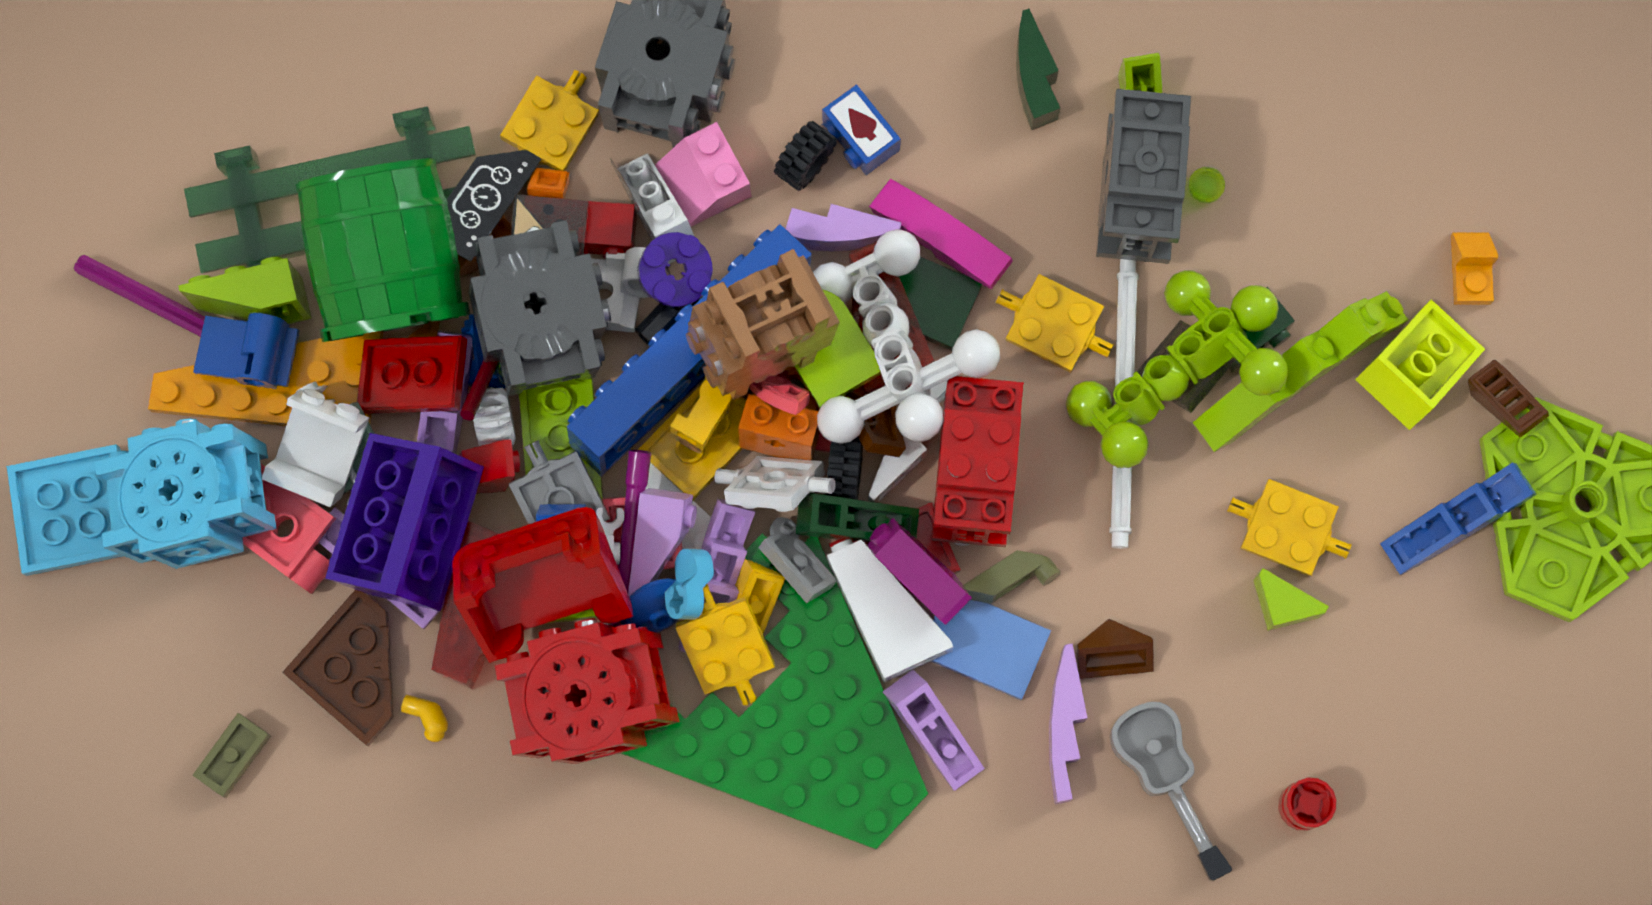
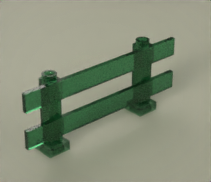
M426 106L392 114L397 132L400 137L405 136L406 140L257 173H253L252 170L260 168L258 155L250 145L214 153L217 168L225 176L227 175L228 179L185 188L184 192L189 217L194 218L234 209L239 235L195 244L200 272L203 274L244 264L249 268L261 265L260 262L269 257H280L305 251L300 225L301 221L264 229L259 203L298 195L295 184L299 181L334 172L390 162L431 158L436 159V164L475 156L476 152L470 126L429 135L428 131L435 130L436 127L433 115L429 107ZM455 187L443 189L446 199Z

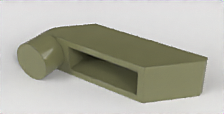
M1017 550L963 586L972 597L971 600L992 604L1033 576H1036L1041 584L1045 586L1055 580L1061 572L1050 558Z

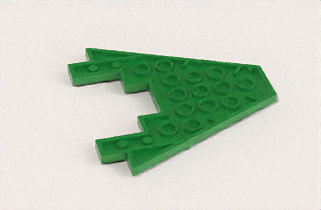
M762 533L746 549L745 559L780 573L759 549L763 540L767 538ZM810 536L804 543L834 576L818 538ZM785 579L777 600L789 612L764 637L790 663L779 677L740 717L711 692L686 719L678 712L679 723L644 731L647 742L646 747L619 754L876 850L928 795V791L889 701L883 693L882 685L837 582L830 590L806 603Z

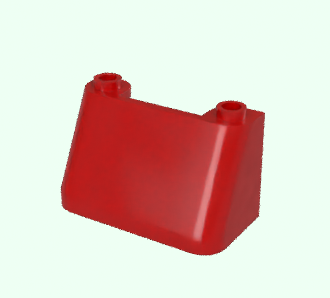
M576 508L470 543L457 551L453 557V601L489 663L517 653L524 642V630L593 608L597 620L602 623H616L633 617L632 603L601 522L592 508Z

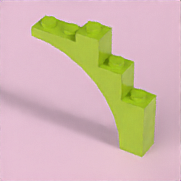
M1387 291L1369 300L1363 298L1349 305L1320 330L1300 339L1282 354L1287 363L1288 376L1285 384L1278 392L1258 396L1248 391L1241 382L1192 423L1214 452L1233 443L1250 428L1317 379L1362 349L1405 324L1408 318L1403 313L1402 305L1396 298L1390 296Z

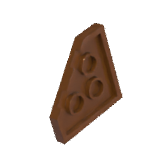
M355 589L282 673L368 747L394 718L388 612L366 593Z

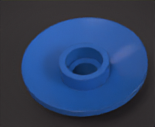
M676 579L655 580L633 592L629 596L632 603L633 617L621 620V625L634 623L636 628L647 627L648 631L659 633L675 624L679 619H673L669 616L666 609L664 592Z

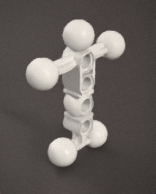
M895 229L886 232L878 239L874 247V253L846 267L838 263L829 262L820 265L813 271L823 290L835 294L844 304L853 295L856 302L860 305L859 312L864 317L862 322L863 334L874 348L875 357L886 385L855 401L844 396L830 398L822 404L817 414V426L823 437L839 444L851 442L860 435L865 425L864 420L897 404L899 406L895 412V417L900 433L908 439L917 442L930 440L939 433L943 424L942 407L936 399L930 397V388L961 373L973 378L987 376L996 369L1000 360V348L994 336L975 329L967 331L957 338L951 354L922 368L919 357L912 349L913 343L908 337V317L897 306L896 297L878 276V274L885 272L898 277L908 274L916 268L921 258L920 246L916 238L907 231Z

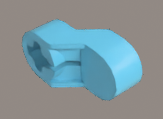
M682 549L676 556V581L664 592L666 609L669 616L673 619L695 620L701 615L704 608L703 587L714 576L713 561L708 551L704 549Z

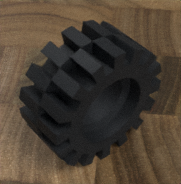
M807 122L806 126L804 125L800 128L799 133L796 132L793 140L790 143L788 142L785 146L786 150L780 154V160L775 164V175L794 189L801 191L802 188L804 189L808 183L814 180L815 175L819 174L822 170L821 167L828 162V157L833 153V148L837 144V138L816 122Z
M858 436L851 442L843 444L831 441L827 475L828 478H834L835 490L832 494L826 493V495L858 500L863 461V445Z

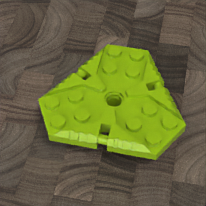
M1535 397L1548 411L1549 417L1521 438L1501 422L1479 439L1482 461L1486 474L1485 479L1490 478L1512 462L1516 463L1537 494L1516 507L1520 508L1522 519L1512 520L1510 511L1497 519L1493 524L1504 595L1564 621L1571 622L1629 579L1627 575L1633 569L1639 571L1652 561V445L1619 431L1615 432L1612 436L1601 432L1602 424ZM1528 408L1515 416L1516 420L1520 419L1530 410ZM1595 445L1606 449L1603 458L1593 454ZM1576 495H1580L1588 501L1589 512H1584L1577 507L1575 502ZM1614 548L1623 557L1619 562L1609 553Z

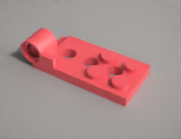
M260 463L261 473L263 475L265 466ZM262 480L266 510L275 514L277 529L242 537L243 544L296 584L313 594L326 577L330 561L315 550L314 547L336 518L309 498ZM285 520H293L294 528L292 533L286 537H279V525Z

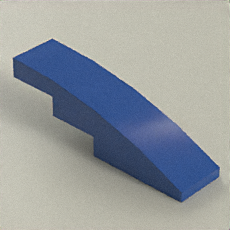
M1512 462L1482 483L1474 484L1447 503H1440L1380 544L1398 573L1403 575L1491 524L1537 494L1518 465Z

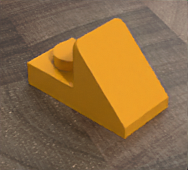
M1452 232L1451 251L1454 305H1491L1494 301L1492 265L1497 261L1498 253L1488 232Z

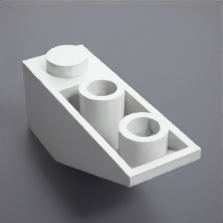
M648 153L617 168L627 183L654 238L671 232H680L694 236L688 219ZM675 259L669 260L667 263H671L675 261Z

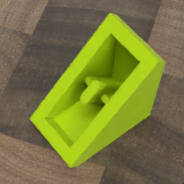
M1153 53L1123 58L1118 74L1120 89L1162 93L1160 54Z
M1264 568L1257 573L1253 580L1268 631L1318 619L1326 613L1329 607Z

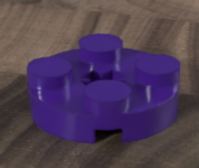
M671 232L658 236L646 246L638 262L637 274L643 291L650 298L668 307H681L695 302L702 296V291L711 282L713 267L707 249L695 236ZM675 259L678 264L684 265L685 273L681 272L683 277L680 280H675L673 275L667 276L665 267H670V264L667 263L669 260Z

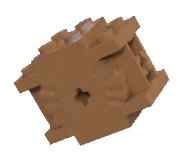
M792 249L779 256L777 265H772L752 273L728 288L724 281L710 287L707 300L692 307L690 321L688 322L689 332L686 333V339L692 352L695 355L701 354L706 364L703 367V371L712 388L718 386L722 396L730 393L732 399L735 400L746 395L749 385L753 382L759 383L768 376H776L784 372L787 367H794L798 364L802 368L814 362L817 352L832 344L840 322L804 255L798 257L795 250Z

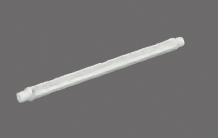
M1121 259L1120 272L1117 273L1118 307L1115 387L1120 381L1133 377L1135 372L1136 301L1139 274L1136 273V261ZM1113 466L1111 527H1109V533L1112 534L1111 547L1116 549L1128 548L1129 534L1132 533V528H1130L1132 467L1119 469Z

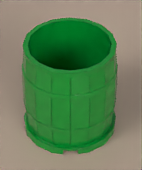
M413 159L360 167L309 178L295 184L299 198L300 225L313 285V293L317 299L325 328L320 329L322 342L363 336L366 333L382 330L383 332L427 324L430 321H443L471 315L469 303L462 301L460 264L447 206L448 202L444 196L437 172L436 159Z

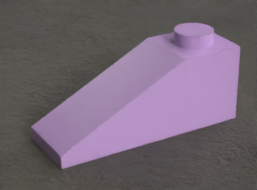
M648 488L640 493L628 596L640 587L658 578L689 532V528L694 527L697 508L692 505V494Z
M914 670L908 672L883 691L903 723L954 791L985 769L928 683Z

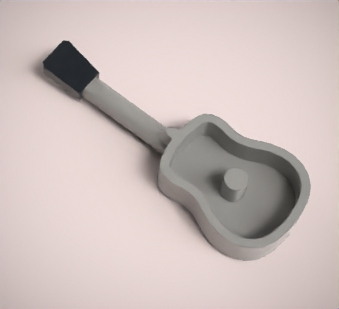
M1147 702L1128 710L1120 716L1111 729L1110 743L1114 753L1137 774L1143 790L1148 795L1160 796L1168 793L1200 853L1197 856L1208 879L1214 881L1230 873L1232 867L1218 847L1212 845L1181 788L1194 774V764L1183 748L1182 729L1176 713L1169 706L1161 702Z

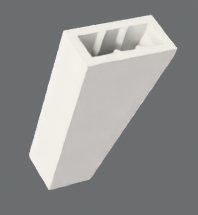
M847 539L831 547L833 553L827 555L828 564L884 683L952 652L953 645L951 640L890 571L873 555L862 540L853 543L851 539Z

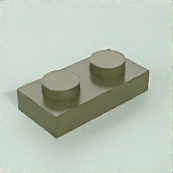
M237 713L196 769L193 776L226 798L271 735L242 714Z

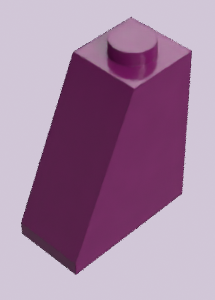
M894 518L887 524L883 523L874 530L870 537L871 541L867 544L873 555L942 623L946 625L972 599L957 576Z

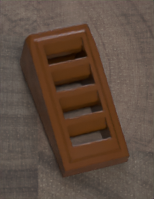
M1492 360L1468 379L1471 397L1520 438L1549 417L1548 411L1497 360ZM1504 389L1506 390V392H1504L1498 398H1495V396L1499 394L1501 391H1503ZM1516 399L1518 400L1515 404H1513V405H1512L1511 407H1509L1508 409L1505 408V407L1508 406L1510 403H1512L1514 400H1516ZM1526 408L1530 410L1520 419L1516 420L1515 416Z

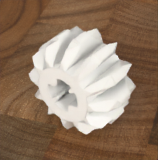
M487 388L473 419L478 444L481 446L511 439L512 445H514L516 435L507 392L503 388Z

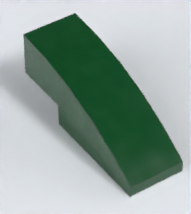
M1028 8L1022 11L1017 40L1016 71L1023 110L1031 130L1058 120L1060 105L1050 85L1056 83L1059 70Z

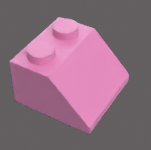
M717 122L683 138L655 164L688 219L690 227L752 197L750 183Z

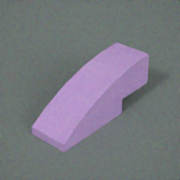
M834 204L830 205L827 217L792 208L786 230L807 250L830 252L875 247L878 239L886 232L895 229L901 230V222Z

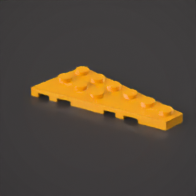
M382 330L366 333L363 336L322 342V339L319 338L297 343L289 386H277V389L243 385L234 379L195 374L193 372L195 365L154 373L148 410L154 413L286 426L292 407L286 405L288 398L295 394L298 389L316 381L318 386L327 385L322 394L326 400L334 399V403L337 405L339 403L351 404L357 402L364 339H383L384 332ZM365 414V416L369 417L368 422L370 424L372 414Z

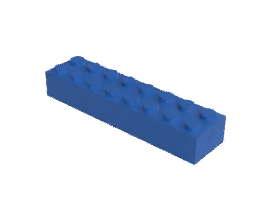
M781 224L772 232L767 229L756 239L753 244L755 248L747 256L740 254L732 261L727 269L729 271L727 275L720 281L717 279L712 280L701 293L703 297L695 305L707 300L710 287L724 281L728 288L752 273L772 265H777L779 256L792 249L795 250L798 257L804 255L809 266L812 253ZM691 304L686 305L675 317L677 322L668 331L661 329L652 337L648 343L650 346L648 350L641 356L635 354L622 367L623 373L614 382L608 380L602 384L595 393L597 398L589 406H580L569 417L568 422L570 424L567 425L570 447L574 451L577 450L580 457L601 477L705 378L703 367L706 364L700 353L695 355L692 352L686 339V333L689 332L688 322L690 321L693 307Z

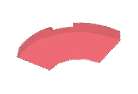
M785 370L776 376H768L762 382H753L749 385L750 390L757 397L778 409L797 415L808 406L811 395L808 390L792 384L787 379L788 372Z

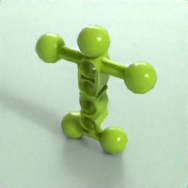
M1183 270L1172 275L1164 291L1168 307L1181 316L1194 315L1198 321L1180 334L1172 346L1166 347L1170 355H1159L1150 359L1144 368L1142 377L1136 371L1133 373V377L1120 381L1113 392V397L1117 403L1113 407L1108 389L1098 382L1084 381L1074 385L1065 403L1070 419L1083 427H1095L1102 436L1100 446L1107 462L1119 469L1131 468L1141 463L1147 454L1149 446L1144 430L1137 425L1151 422L1159 410H1164L1165 407L1161 401H1172L1181 397L1188 387L1189 379L1196 385L1199 379L1211 375L1234 357L1241 364L1239 370L1240 379L1248 391L1258 396L1278 392L1285 384L1288 376L1287 363L1284 357L1271 348L1257 349L1247 339L1244 331L1258 332L1272 325L1277 318L1279 310L1274 293L1261 285H1250L1237 292L1232 300L1230 309L1226 307L1217 308L1210 301V285L1202 274L1194 270Z

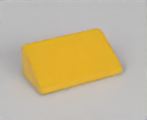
M745 559L735 584L739 590L737 599L747 597L763 634L785 578L781 573Z

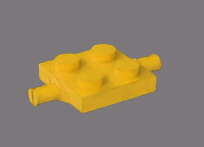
M574 70L565 87L553 85L536 75L500 134L501 140L516 147L518 151L528 150L540 157L541 161L539 164L548 165L555 170L565 171L599 115L598 109L583 102L577 95L587 77L583 73L579 76V71Z
M1038 274L1030 291L1022 299L1002 289L1000 296L996 300L997 304L1015 312L1014 323L1006 336V341L1070 373L1079 356L1087 348L1107 358L1114 346L1113 343L1111 344L1095 336L1096 323L1104 309L1103 305L1041 274Z
M1267 480L1261 497L1253 505L1232 497L1230 501L1232 505L1228 506L1227 512L1247 519V532L1240 549L1307 576H1312L1318 558L1325 550L1346 559L1349 554L1348 551L1351 549L1352 544L1331 537L1332 523L1339 506L1274 480Z
M706 584L703 587L704 608L701 615L695 620L686 619L676 623V631L704 694L723 687L735 686L742 705H748L749 700L750 703H753L757 699L749 680L759 673L774 668L775 662L747 597L745 596L729 603L715 604L709 586Z

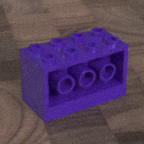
M370 433L354 485L352 486L350 499L340 525V531L329 561L325 579L372 596L441 612L453 572V557L460 549L484 467L439 446Z

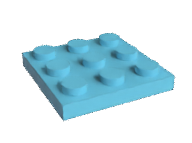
M115 444L6 466L21 573L23 575L29 576L124 557L103 548L102 533L111 531L107 483L106 480L96 476L95 461L109 458L110 453L121 451L118 445Z

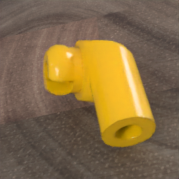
M406 694L402 702L401 712L420 717L426 729L424 736L427 740L431 742L441 741L448 729V721L440 705L433 701Z

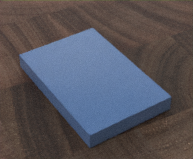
M970 600L946 625L934 616L933 621L951 640L953 650L931 662L1018 700H1022L1051 630L991 604Z

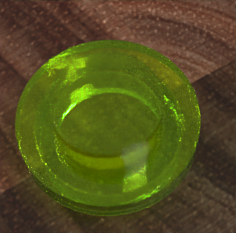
M1199 168L1192 173L1189 179V192L1199 202L1212 203L1218 200L1224 192V177L1214 168Z

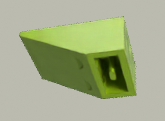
M269 257L260 262L261 265L246 268V266H234L224 271L225 274L214 277L199 275L190 278L186 284L178 285L179 291L200 311L248 321L250 313L276 316L285 320L288 324L312 319L303 278L288 258Z

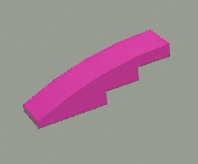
M891 178L869 206L873 214L901 222V230L912 234L918 243L931 250L937 259L990 289H993L1013 262L1010 256L977 232Z

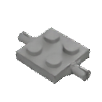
M539 440L532 443L538 457L531 444L524 447L534 467L527 475L510 482L509 486L528 524L536 522V513L540 504H586V507L596 510L597 507H602L603 520L610 519L605 505L577 450L560 459L547 460Z

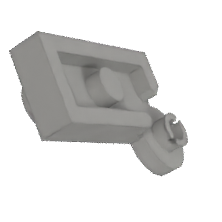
M776 518L769 529L771 536L763 540L759 549L802 599L808 603L830 590L837 580L802 540H798L799 535L796 534V524L788 518Z

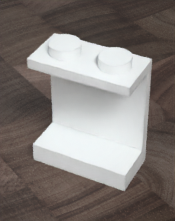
M300 389L287 400L286 405L292 407L276 458L265 466L261 479L332 507L343 496L369 417L359 414V409L345 403L337 405L325 400V396L318 391Z

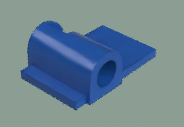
M250 313L248 321L205 316L193 372L200 375L234 379L243 385L277 389V386L288 387L300 330L290 328V325L279 317L263 313Z

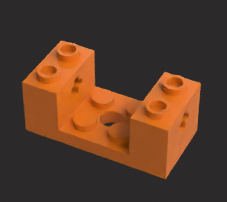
M787 367L785 369L788 372V380L797 379L804 384L795 367ZM754 393L753 395L748 394L738 427L739 447L778 458L813 460L820 435V430L817 426V414L820 409L812 395H810L808 406L797 415H794L766 403Z

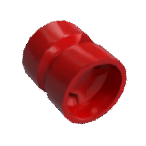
M1307 777L1290 784L1283 790L1279 798L1278 810L1281 818L1289 827L1308 831L1325 825L1332 819L1336 811L1337 799L1333 789L1327 782L1318 778Z

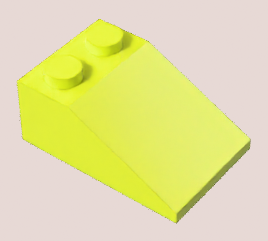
M1431 299L1355 380L1410 430L1440 402L1483 353L1485 348Z

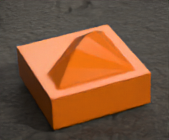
M535 168L527 187V197L564 199L570 182V172Z

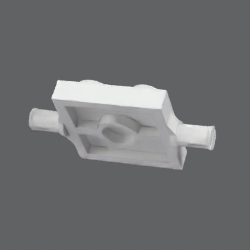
M756 456L749 465L741 469L728 470L718 468L715 472V482L717 484H730L724 490L726 504L740 505L746 509L761 507L772 508L779 512L794 510L808 493L832 494L835 490L834 478H822L825 475L823 461Z

